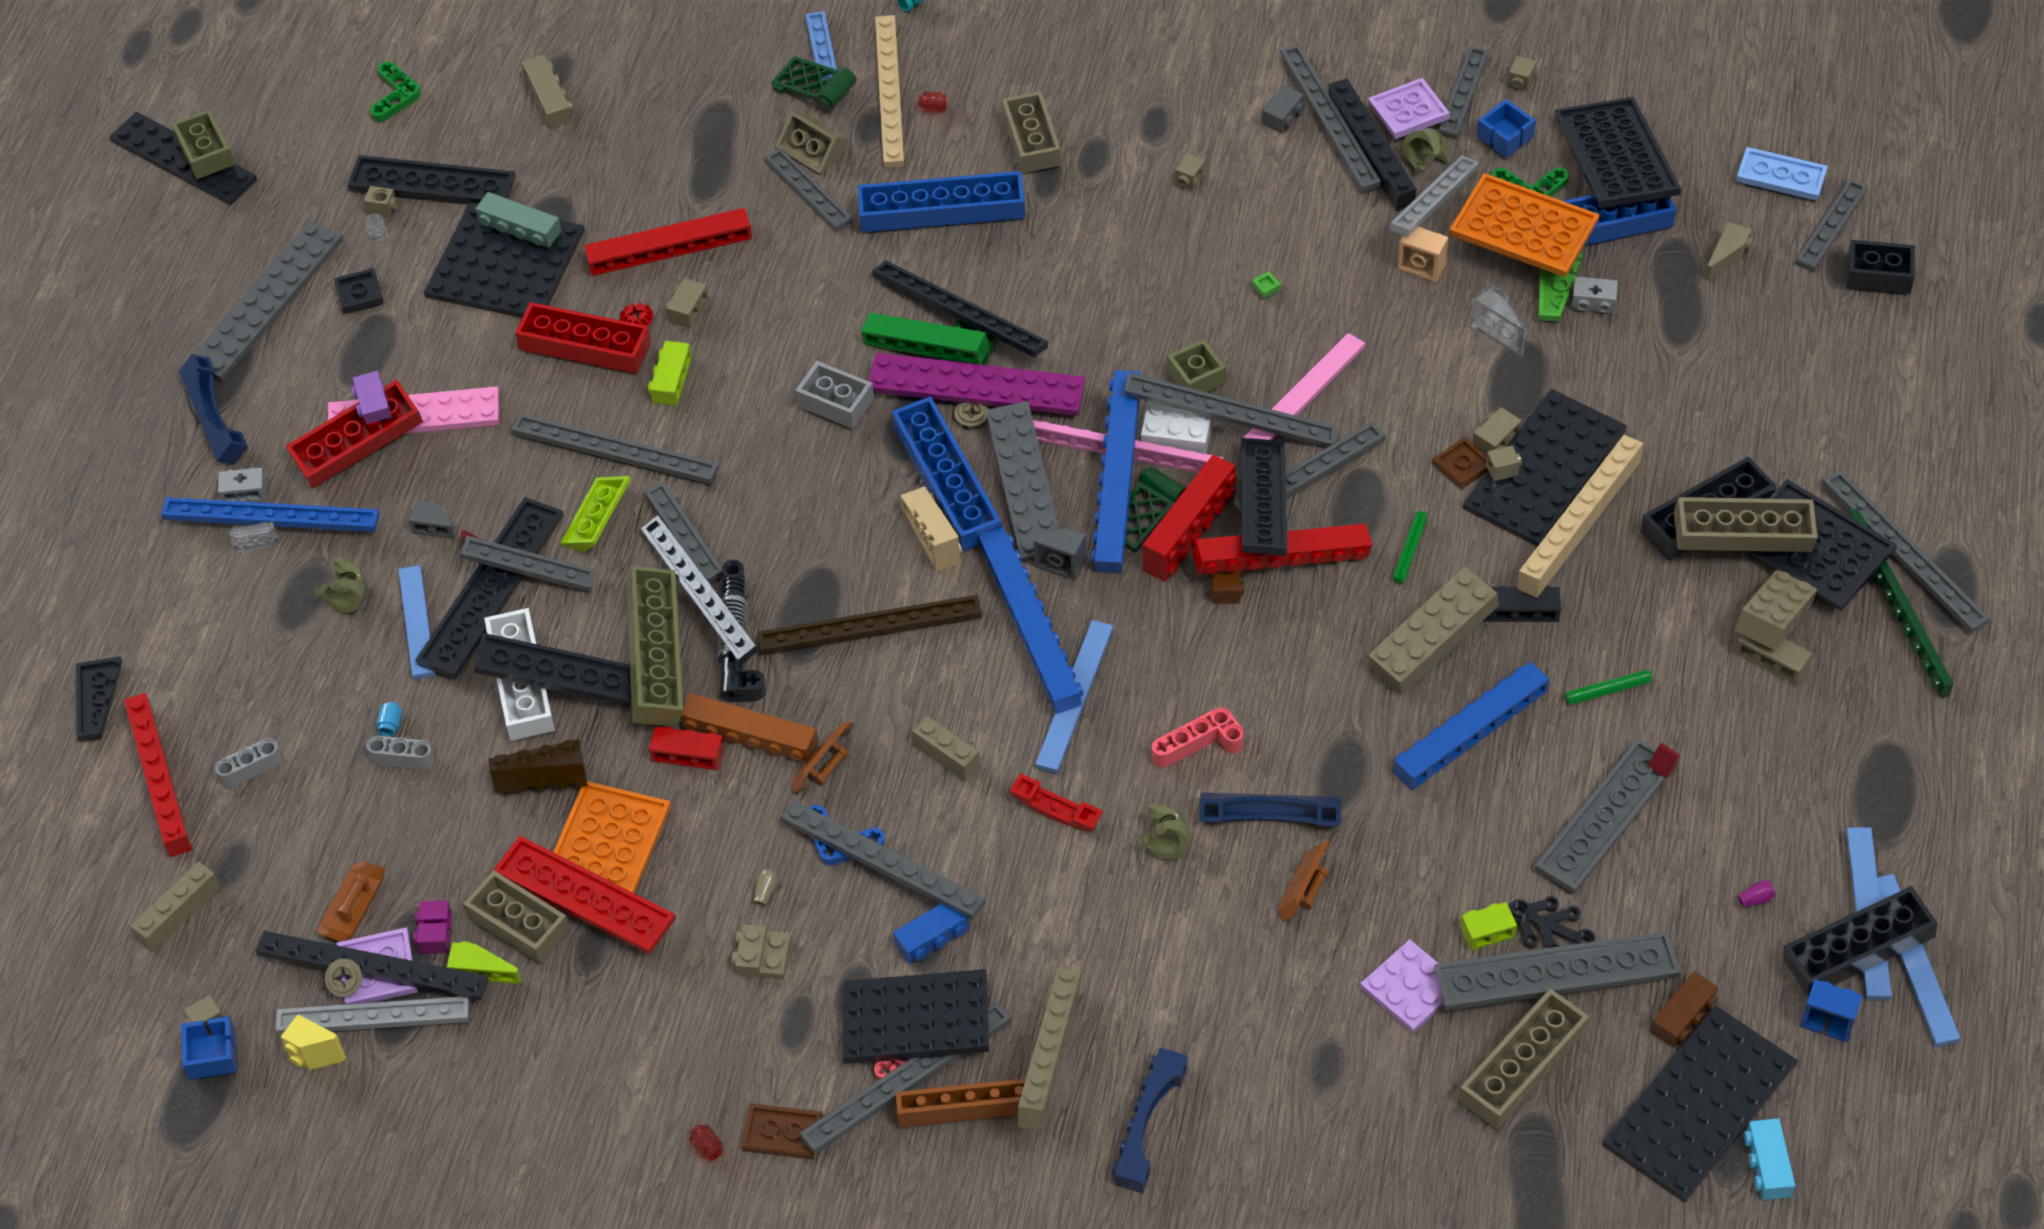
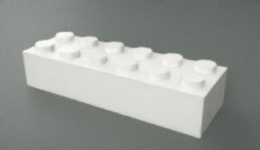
M529 608L484 618L488 634L537 644ZM497 678L510 741L555 731L546 688Z

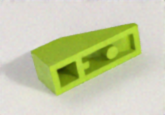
M467 941L461 943L452 942L447 968L486 975L489 979L488 982L521 984V976L517 967L477 944Z

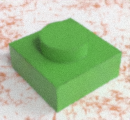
M1269 271L1252 280L1253 288L1263 298L1281 290V283Z

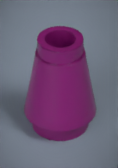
M1760 880L1738 895L1739 902L1743 908L1768 903L1776 897L1769 880Z

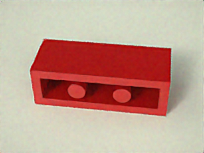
M655 727L649 747L652 762L717 771L719 770L724 751L722 735L700 733L693 730H678L671 727Z

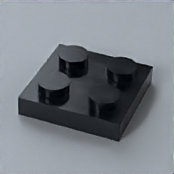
M374 268L334 278L343 314L384 303Z

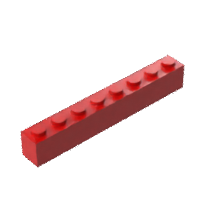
M741 208L584 245L591 275L596 276L751 240L752 232L746 209Z
M1366 524L1287 531L1286 556L1241 552V535L1196 539L1192 554L1198 574H1214L1216 572L1256 570L1268 567L1277 568L1289 565L1299 566L1310 563L1320 564L1331 561L1341 562L1352 559L1362 560L1368 558L1373 544Z
M146 693L124 699L166 850L170 857L192 851L155 715Z

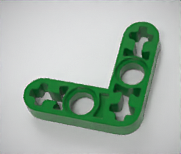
M388 61L378 66V73L381 80L394 91L370 107L371 117L375 122L388 120L417 101L421 96L419 85L394 63ZM396 80H404V82L400 84L394 83ZM394 100H400L398 104H391Z
M1496 168L1492 172L1494 177L1550 197L1567 185L1569 176L1566 169L1554 168L1530 186L1505 168ZM1547 186L1550 190L1542 191L1540 187Z

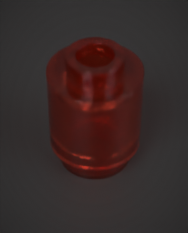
M923 91V95H919L918 107H922V111L925 112L947 110V94Z
M700 1124L691 1130L689 1141L703 1159L711 1162L722 1155L724 1151L722 1142L709 1125Z

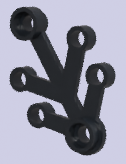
M1548 896L1545 900L1530 904L1525 900L1517 899L1509 905L1515 922L1520 924L1524 934V946L1528 949L1536 948L1539 940L1537 934L1533 933L1529 921L1538 925L1546 948L1559 947V944L1555 942L1552 932L1572 940L1576 944L1583 943L1581 942L1582 940L1595 942L1596 937L1589 929H1582L1576 932L1557 923L1564 920L1577 922L1581 911L1576 906H1570L1566 910L1555 912L1558 909L1559 901L1554 896ZM1552 902L1555 906H1549L1547 903ZM1546 910L1551 914L1541 916L1535 912ZM1570 912H1574V913H1576L1577 915H1576V916H1571L1569 913H1570ZM1533 939L1535 940V942L1530 943L1527 940Z

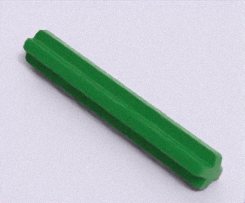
M1419 510L1415 514L1393 575L1394 582L1400 584L1405 582L1427 521L1426 512Z
M1648 669L1567 691L1565 692V699L1567 704L1571 705L1650 683L1652 675Z

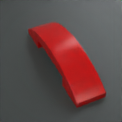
M1019 774L1010 789V794L1020 802L1064 825L1082 830H1094L1103 814V810L1083 801L1079 805L1040 787L1041 782L1024 774Z

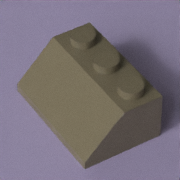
M791 110L775 147L781 148L799 162L819 174H823L841 158L849 139L807 113Z

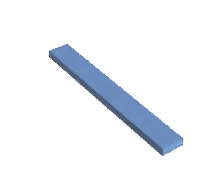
M1094 620L1091 621L1073 667L1076 676L1074 680L1076 683L1079 682L1084 693L1081 696L1082 705L1058 714L1055 713L1036 761V769L1058 774L1114 630L1113 625Z
M1847 828L1846 830L1856 912L1880 901L1871 828ZM1888 961L1863 971L1866 1000H1891Z
M1894 874L1877 877L1880 900L1900 892ZM1921 944L1899 954L1935 1047L1958 1043L1960 1041L1959 1033L1923 945Z

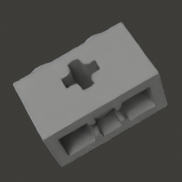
M1575 276L1572 309L1614 314L1618 281Z
M263 468L219 472L218 493L221 500L241 502L266 501L267 480Z

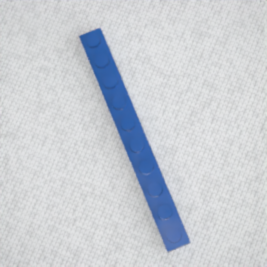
M166 497L161 516L163 520L376 532L380 513L378 509Z

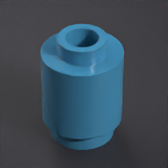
M388 702L381 705L376 723L377 732L381 736L393 737L398 732L403 713L402 708L398 704Z

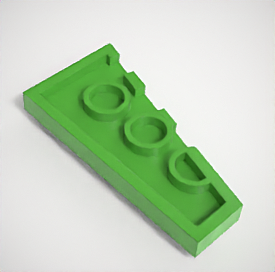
M1583 253L1578 255L1566 277L1540 268L1538 320L1560 322Z

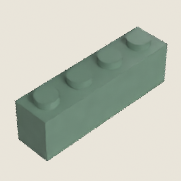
M490 192L485 195L475 208L478 222L482 225L498 229L503 233H509L519 239L531 241L536 245L549 248L561 233L559 217Z

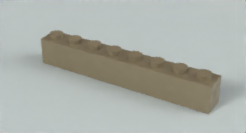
M1057 967L1018 1105V1127L1043 1130L1080 994L1081 971Z

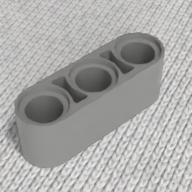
M374 736L366 743L370 759L376 765L427 770L435 763L431 745L424 740Z
M267 738L221 759L215 765V772L220 784L223 787L231 788L278 766L282 761V755L277 742Z

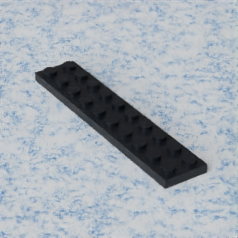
M524 497L494 543L539 554L563 518V510ZM480 563L415 659L416 664L456 679L479 645L482 632L487 633L484 618L499 615L524 575Z

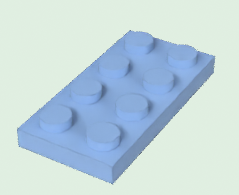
M1746 147L1736 182L1818 201L1828 166Z

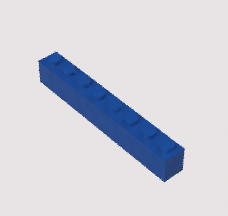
M1529 662L1524 667H1518L1513 675L1507 679L1503 678L1491 691H1485L1480 699L1474 703L1467 704L1458 715H1452L1440 728H1434L1425 739L1418 740L1407 752L1400 753L1394 760L1393 773L1413 791L1548 692L1549 678L1532 662Z

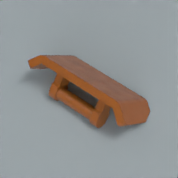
M852 722L842 723L830 732L793 777V793H800L805 789L808 775L818 785L823 786L826 778L840 761L848 755V751L835 740L839 736H846L852 732L854 726ZM831 748L835 754L819 773L813 767L826 751Z
M1325 841L1304 854L1279 905L1282 921L1295 917L1299 905L1307 910L1312 908L1313 901L1324 879L1329 874V871L1320 866L1319 862L1324 852L1329 850L1330 841ZM1313 874H1315V877H1314V879H1313V881H1312V883H1311V885H1310V888H1309V890H1308L1306 896H1304L1303 894H1304V892H1305V890H1306V888H1307V886H1308V884H1309V882H1310V880H1311Z
M366 861L353 864L316 931L322 936L341 942L351 940L383 882L385 868Z

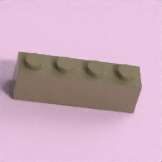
M544 54L522 61L524 76L549 128L571 122V113L574 112L570 100L566 101L567 95L564 87L560 88L561 83L558 75L553 74L552 62H547Z
M198 861L130 925L136 940L154 952L221 888L215 874Z

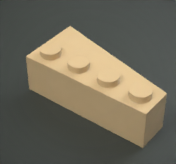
M924 486L901 495L902 509L936 572L961 563L960 554L962 553V548L959 543V537L936 504L933 494L929 493Z

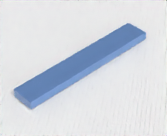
M825 11L805 14L815 63L837 70ZM832 75L824 76L822 80L829 79Z
M421 566L398 569L413 680L436 676L435 671L417 665L415 660L431 637Z

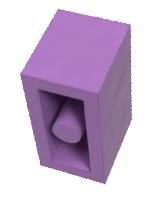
M375 371L353 377L355 386H352L351 389L354 399L358 398L360 403L356 405L359 417H364L366 424L392 417L379 372Z

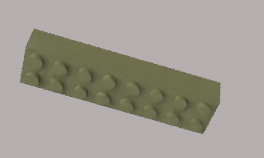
M631 566L626 581L632 722L678 727L683 712L675 570Z

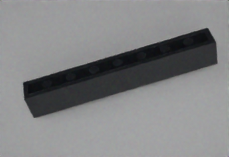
M1348 78L1330 83L1328 93L1381 180L1383 191L1396 212L1405 209L1416 199L1417 189Z

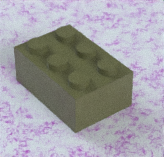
M210 109L171 123L176 139L196 179L235 165L230 148Z

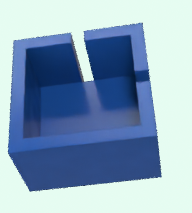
M1505 99L1478 120L1476 137L1488 146L1493 144V149L1507 158L1519 149V145L1523 146L1534 137L1536 120Z
M1814 980L1800 1027L1821 1034L1828 1013L1832 1014L1826 1036L1847 1043L1863 995L1851 989L1833 986L1827 981Z
M230 1016L208 1019L212 1036H209L203 1020L181 1024L182 1066L189 1080L237 1072L236 1030Z

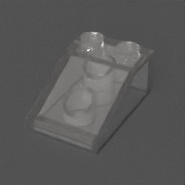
M1488 283L1473 297L1470 326L1521 357L1524 353L1527 327L1506 293Z

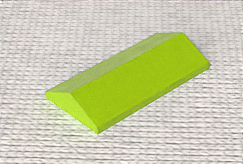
M630 476L597 477L560 544L581 552H586L593 547L631 480Z

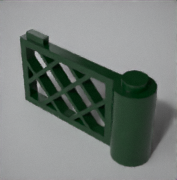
M794 56L771 83L773 90L782 93L785 90L818 101L823 109L832 110L857 82V78L847 68H842L839 71ZM796 64L802 65L801 68L792 70ZM812 70H817V71H818L817 73H813V74L807 75V72H809V71H812ZM804 73V77L793 78V76ZM832 75L829 79L822 80V77ZM791 78V81L781 82L783 79ZM817 78H819L820 80L819 82L809 84V81ZM806 82V86L800 88L795 87V85ZM821 87L817 94L810 91Z
M1151 466L1142 470L1139 476L1140 482L1130 493L1129 508L1135 507L1136 515H1129L1128 521L1137 520L1138 528L1127 529L1126 535L1139 533L1140 538L1134 544L1127 540L1126 536L1125 546L1134 552H1137L1187 488ZM1140 491H1143L1149 495V499L1136 501V496ZM1163 503L1166 507L1164 510L1154 512L1153 504ZM1150 505L1151 512L1138 514V506ZM1139 519H1153V523L1150 526H1140Z

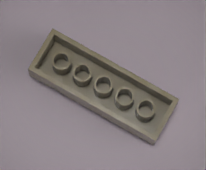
M1679 497L1674 509L1678 550L1812 552L1818 538L1813 500Z
M1464 566L1368 654L1371 668L1403 695L1499 606L1497 592Z
M1550 988L1462 1084L1458 1101L1498 1130L1587 1031L1590 1016Z

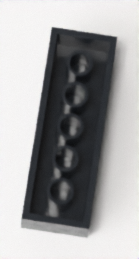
M1748 456L1644 514L1640 531L1667 560H1670L1686 551L1677 549L1674 509L1679 497L1769 499L1775 493L1777 485Z
M1910 886L1785 945L1783 960L1807 997H1809L1814 980L1827 981L1834 986L1936 938L1938 923L1914 888Z

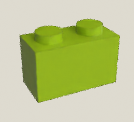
M1507 902L1501 904L1494 903L1478 911L1471 910L1466 912L1461 917L1460 928L1472 951L1515 938L1517 924Z

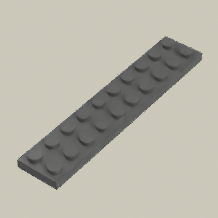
M307 222L194 353L195 355L210 358L216 372L213 375L214 379L221 382L225 380L344 241L341 234L313 222Z
M1667 931L1434 965V972L1445 1011L1543 997L1550 988L1558 994L1677 978L1681 973Z

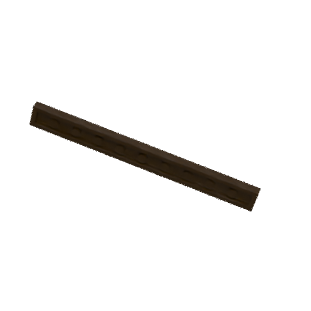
M977 594L758 631L761 655L982 618V611Z

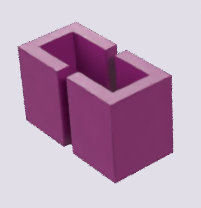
M448 900L420 901L419 911L415 912V922L418 925V931H414V945H418L421 954L449 953L450 932L447 931L451 930L452 910Z

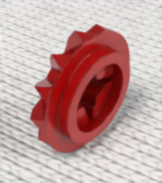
M641 301L638 304L632 302L630 306H624V310L620 312V320L649 326L653 320V311L648 304L643 305ZM635 312L638 313V315H639V319H638V320H637V318L634 316V313H635Z

